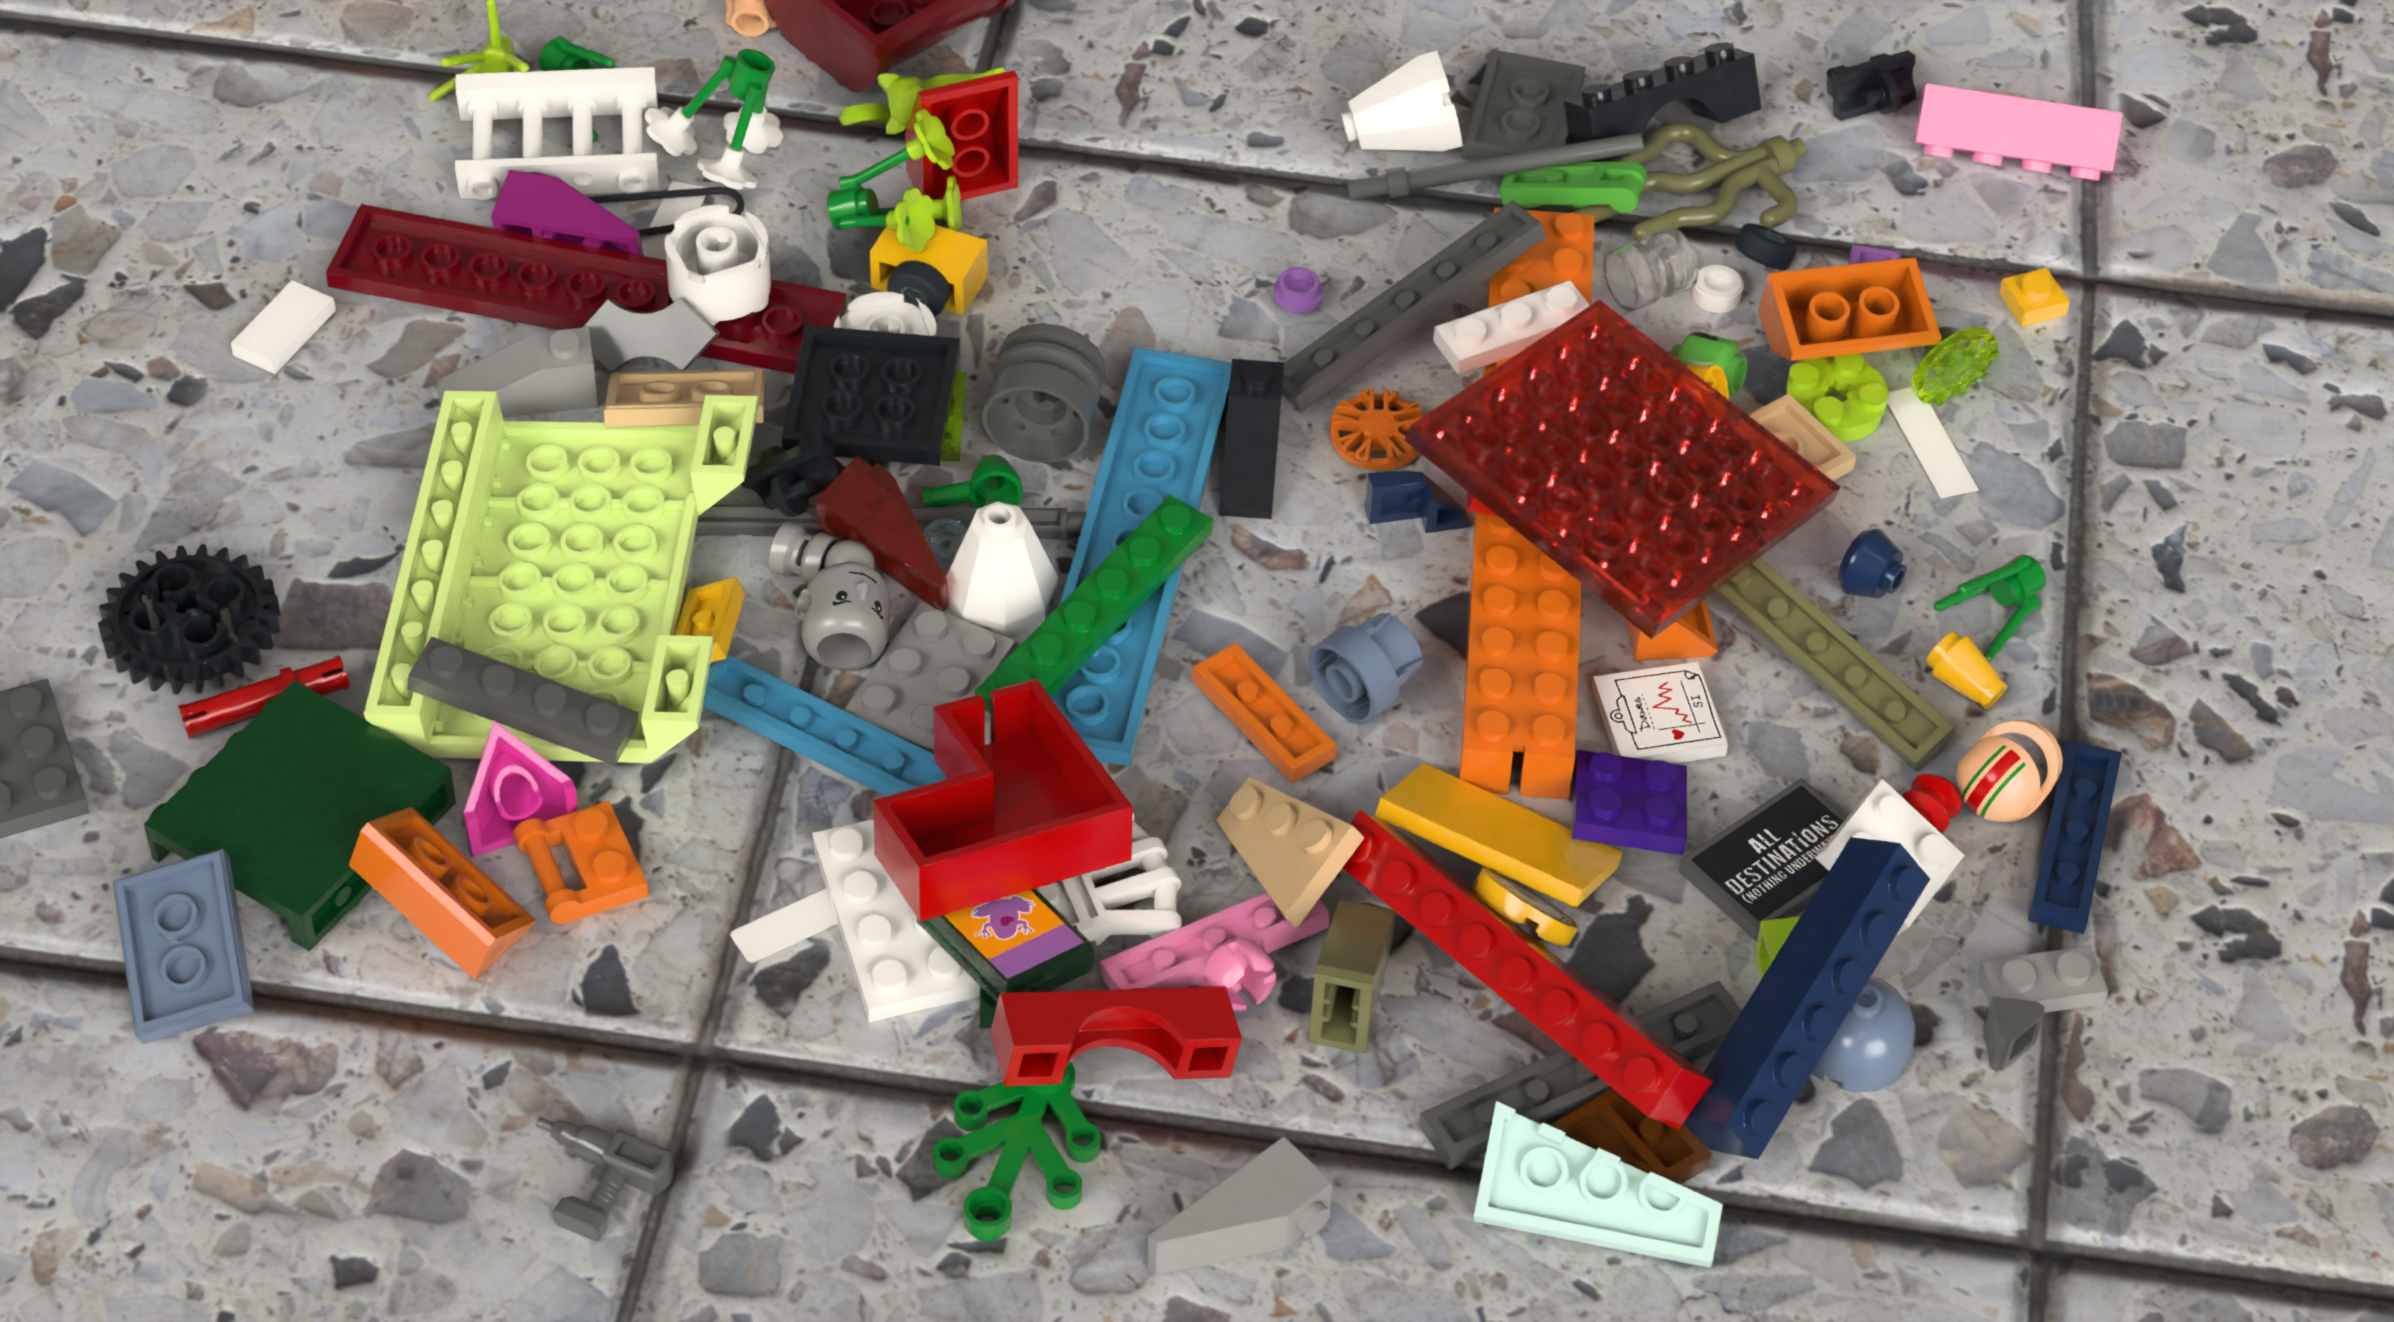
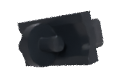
M1908 50L1893 55L1884 53L1871 57L1868 62L1850 67L1841 65L1828 69L1826 73L1827 93L1833 97V116L1842 121L1877 110L1887 115L1898 111L1900 104L1916 100L1917 94L1913 82V68L1916 63L1915 54Z
M816 427L802 433L800 445L787 450L785 447L773 446L762 451L759 463L747 468L745 481L741 485L744 488L755 491L768 509L774 510L779 508L786 516L796 517L806 512L809 506V497L846 482L848 469L834 457L836 443L822 429Z

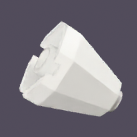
M1437 51L1416 56L1347 102L1349 112L1342 113L1341 117L1348 142L1358 140L1360 149L1447 151L1463 146L1454 104H1451L1448 93L1450 92L1449 85Z
M995 502L977 509L942 584V595L944 602L955 617L978 626L991 628V631L1006 637H1012L1037 627L1045 621L1050 613V603L1052 600L1054 602L1058 593V576L1032 525L1020 507Z

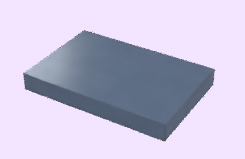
M223 849L113 881L135 1036L142 1044L255 1012L230 856Z

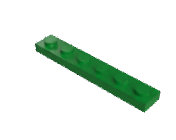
M1169 495L975 690V695L980 694L985 700V711L990 713V691L1037 679L1048 695L1052 697L1213 533V518Z

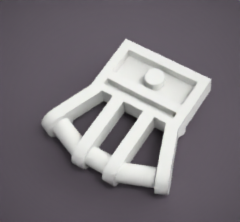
M1134 814L1132 820V860L1058 881L1047 886L1031 889L1084 942L1082 944L1093 941L1095 946H1098L1110 935H1149L1154 939L1182 927V918L1177 913V892L1182 884L1176 870L1168 867L1165 860L1168 853L1162 840L1158 837H1151L1134 822ZM1135 867L1146 871L1145 873L1095 888L1093 883L1094 880ZM1148 897L1154 898V910H1110Z

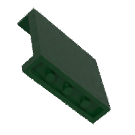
M294 680L278 696L269 699L262 711L242 731L235 732L228 739L224 748L204 767L196 769L190 775L187 783L166 803L158 805L144 823L152 859L158 863L170 851L186 860L223 849L230 856L235 889L287 919L291 941L310 951L373 888L349 866L360 831L366 823L412 807L434 826L456 804L450 767Z

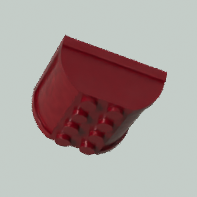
M765 0V3L779 30L791 45L803 53L809 61L814 62L836 79L837 83L841 86L846 87L851 92H863L878 84V75L888 73L982 17H992L1010 7L1015 0Z

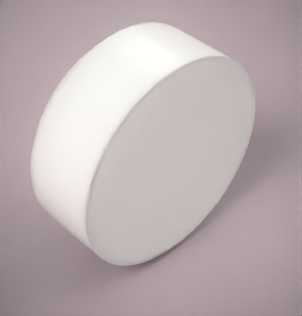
M1724 265L1703 267L1694 276L1692 298L1704 310L1715 313L1731 311L1741 302L1744 287L1743 279L1737 271Z

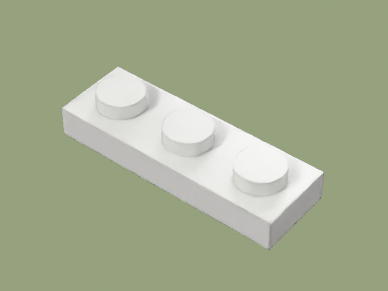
M1571 280L1435 326L1433 342L1456 373L1460 375L1594 328L1596 313Z

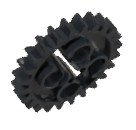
M201 544L195 555H187L183 545L178 546L176 557L170 559L161 551H157V563L152 566L141 560L136 561L138 574L134 576L121 572L118 575L121 588H107L106 593L109 603L99 606L102 621L98 622L107 658L114 659L118 673L129 670L133 684H137L148 677L151 691L154 692L165 682H171L173 694L176 695L180 693L185 683H192L197 693H202L204 681L210 679L218 687H225L224 674L230 672L237 677H245L243 663L248 662L260 665L262 660L259 649L272 650L274 647L272 634L280 632L278 616L281 613L278 597L275 595L272 579L264 578L262 566L257 565L249 568L248 558L245 554L230 562L228 548L226 547L219 550L214 557L208 556L206 544ZM143 595L146 596L147 600L151 599L153 611L158 615L160 627L156 629H151L147 607L142 601ZM224 608L229 609L233 632L238 636L239 640L236 643L233 638H229L228 628L222 622L220 610Z

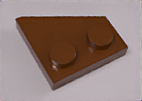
M1613 1088L1550 1125L1565 1132V1136L1596 1150L1598 1148L1620 1157V1161L1648 1174L1653 1172L1679 1185L1700 1174L1710 1166L1712 1154L1684 1124L1677 1129L1647 1117Z

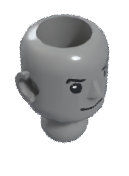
M845 540L836 543L827 551L824 559L825 569L818 572L811 579L807 589L801 591L794 613L795 619L802 621L801 634L807 653L817 663L827 668L841 671L859 670L872 665L884 653L885 647L891 644V640L888 639L889 628L894 620V616L890 615L891 602L887 583L874 570L875 560L872 552L866 545L858 541Z

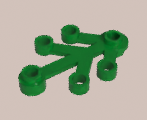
M1072 1062L1065 1069L1061 1084L1004 1086L1002 1081L980 1091H964L955 1098L953 1103L955 1124L965 1131L974 1132L959 1138L945 1137L935 1144L933 1161L934 1168L938 1174L946 1178L959 1177L968 1170L969 1160L1004 1146L988 1185L973 1190L964 1201V1225L966 1230L976 1239L992 1242L1002 1237L1010 1229L1012 1224L1010 1196L1028 1152H1030L1046 1179V1198L1052 1207L1059 1210H1069L1080 1203L1082 1199V1179L1077 1172L1067 1167L1041 1123L1049 1105L1066 1130L1065 1150L1069 1158L1079 1163H1087L1096 1159L1100 1154V1130L1097 1126L1086 1120L1070 1093L1075 1086L1076 1079L1075 1068ZM1023 1100L1017 1114L984 1127L989 1120V1111ZM968 1107H975L980 1110L972 1115L962 1112L963 1109ZM1086 1138L1091 1140L1092 1143L1087 1146H1079L1074 1141ZM950 1153L960 1156L956 1161H946L942 1157ZM1061 1185H1068L1074 1190L1069 1193H1060L1055 1188ZM983 1217H993L996 1219L991 1222L980 1221Z

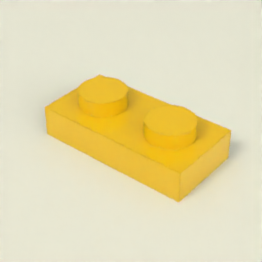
M733 577L688 590L674 635L713 636L714 647L710 666L717 661L726 659L746 594L738 578Z

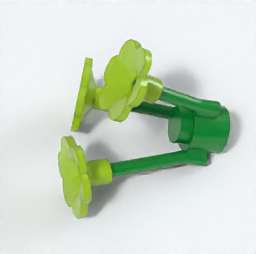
M926 109L917 111V122L914 124L917 137L908 141L905 149L855 175L839 178L840 189L831 191L827 198L828 214L833 226L837 230L854 227L887 226L889 230L897 231L899 243L903 246H908L912 252H922L925 250L927 240H930L935 233L934 220L945 219L949 229L961 232L963 220L960 206L959 185L956 184L955 176H948L947 189L943 199L931 200L928 195H921L919 189L908 188L904 193L903 200L899 201L896 207L879 208L875 192L871 188L865 189L861 186L864 182L910 158L918 160L927 155L933 163H938L944 170L953 166L952 156L955 154L954 146L949 137L946 136L945 128L937 116H931Z

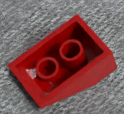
M1015 70L918 91L905 132V148L908 141L917 137L914 129V124L917 122L916 112L926 109L931 116H937L945 128L946 136L951 140L955 150V154L952 156L953 166L947 170H944L938 163H933L927 155L918 160H913L912 158L906 160V171L914 188L919 189L921 195H928L931 200L943 199L947 189L948 176H955L956 184L959 185L960 200L1018 188V76Z

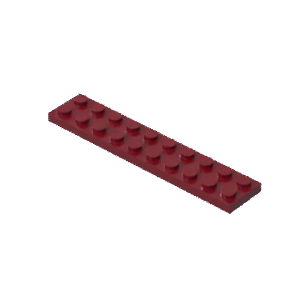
M364 204L359 206L326 271L328 287L556 330L582 328L608 299H614L630 310L642 313L657 312L674 303L669 294L666 260ZM771 280L768 305L759 312H751L748 315L733 320L719 321L713 325L720 334L703 351L700 357L795 374L805 325L834 327V322L838 315L841 319L846 310V293Z

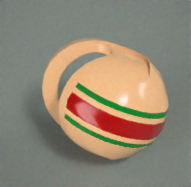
M2014 720L1993 727L1965 756L1958 760L1956 780L1961 799L1971 812L1987 821L2016 822L2028 817L2043 802L2059 779L2063 764L2061 748L2047 728L2030 720ZM2005 733L2026 735L2040 746L2048 767L2047 777L2042 786H2040L2039 772L2031 756L2016 742L1999 735Z

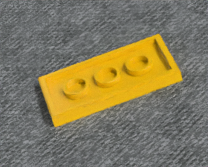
M1426 763L1420 765L1384 794L1379 800L1375 813L1378 818L1572 907H1578L1617 870L1623 853L1603 843L1572 839V829Z

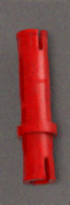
M340 655L292 671L290 666L279 669L280 675L186 705H178L188 738H195L194 736L256 717L269 699L278 696L294 680L322 696L342 689H350L346 671L343 670L344 665Z

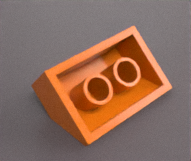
M1916 257L1768 273L1758 311L1770 351L1790 361L1936 345L1941 342L1942 337Z

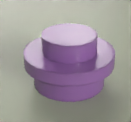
M1292 267L1283 271L1273 286V299L1281 309L1291 313L1313 311L1320 306L1323 300V286L1316 273L1308 268Z

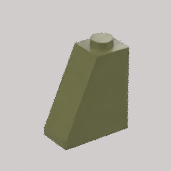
M1338 901L1314 973L1309 1043L1366 1054L1392 947L1395 910L1380 908L1370 903Z

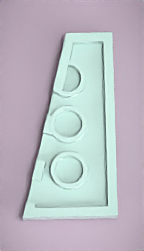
M1496 1101L1474 1212L1475 1222L1711 1268L1723 1204L1653 1172L1648 1174L1620 1161L1621 1158L1600 1148L1598 1150L1565 1136L1566 1133L1546 1123H1542V1125L1515 1113V1109Z

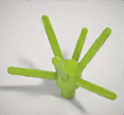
M486 0L491 40L485 44L482 51L444 57L440 61L443 67L478 62L461 74L527 72L529 70V65L516 57V51L511 38L500 35L495 0ZM456 77L430 92L429 99L436 101L455 90Z

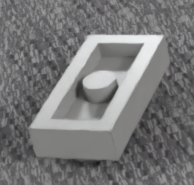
M2091 945L1983 960L1978 971V977L1989 1006L1992 996L2039 1002L2045 1007L2044 1012L2048 1013L2103 1005L2108 994V988Z

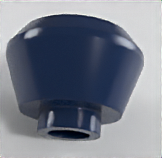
M1876 528L1861 532L1847 549L1839 567L1838 581L1843 592L1852 596L1880 598L1886 592L1893 594L1901 585L1907 571V566L1902 564L1903 553L1883 530Z

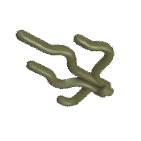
M1673 122L1660 126L1648 135L1643 142L1644 152L1633 153L1611 161L1637 162L1640 165H1644L1655 159L1666 145L1673 142H1686L1694 146L1714 165L1690 174L1647 171V180L1641 194L1648 191L1690 194L1722 183L1717 199L1709 205L1679 207L1635 225L1632 230V236L1635 241L1641 243L1681 227L1707 226L1718 223L1731 213L1736 205L1739 192L1754 184L1760 185L1778 203L1761 213L1759 217L1761 225L1770 229L1784 224L1796 213L1798 200L1793 190L1779 177L1795 169V159L1806 155V147L1799 137L1787 141L1783 136L1776 135L1760 142L1755 148L1732 150L1720 145L1712 136L1697 125L1686 122ZM1590 205L1570 213L1595 215V224L1620 212L1614 210L1610 205Z

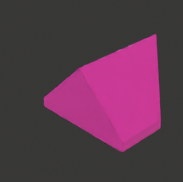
M495 720L463 813L468 848L472 857L515 844L513 831L518 824L527 819L538 818L546 821L578 811L576 789L572 779Z

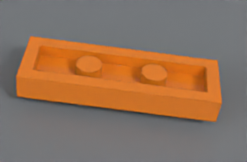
M1237 643L1230 645L1192 667V681L1292 784L1336 759L1337 744Z

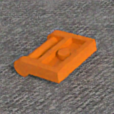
M610 801L546 821L538 818L527 819L518 824L513 831V836L519 850L527 853L547 897L544 906L551 921L555 924L569 923L649 896L647 881ZM564 845L583 889L574 891L567 888L550 850L551 847Z

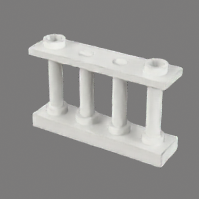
M655 67L456 74V96L460 121L473 120V160H455V172L460 199L488 200L498 198L509 170L528 173L539 172L547 176L558 177L582 194H629L660 191L657 153H643L642 114H645L651 107L658 109ZM622 115L623 154L593 155L592 116ZM572 117L573 156L543 157V118ZM523 119V158L493 159V120Z

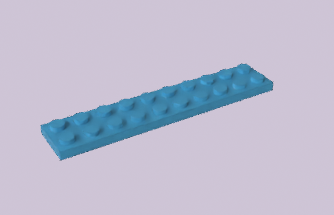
M1138 347L1134 348L1060 604L1169 495L1199 511L1228 405L1231 362ZM1185 562L1051 697L1099 762L1131 766Z

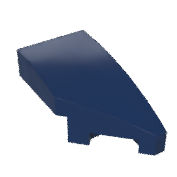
M1414 471L1368 473L1365 510L1370 524L1421 518L1426 533L1469 528L1470 521L1467 511L1424 473Z

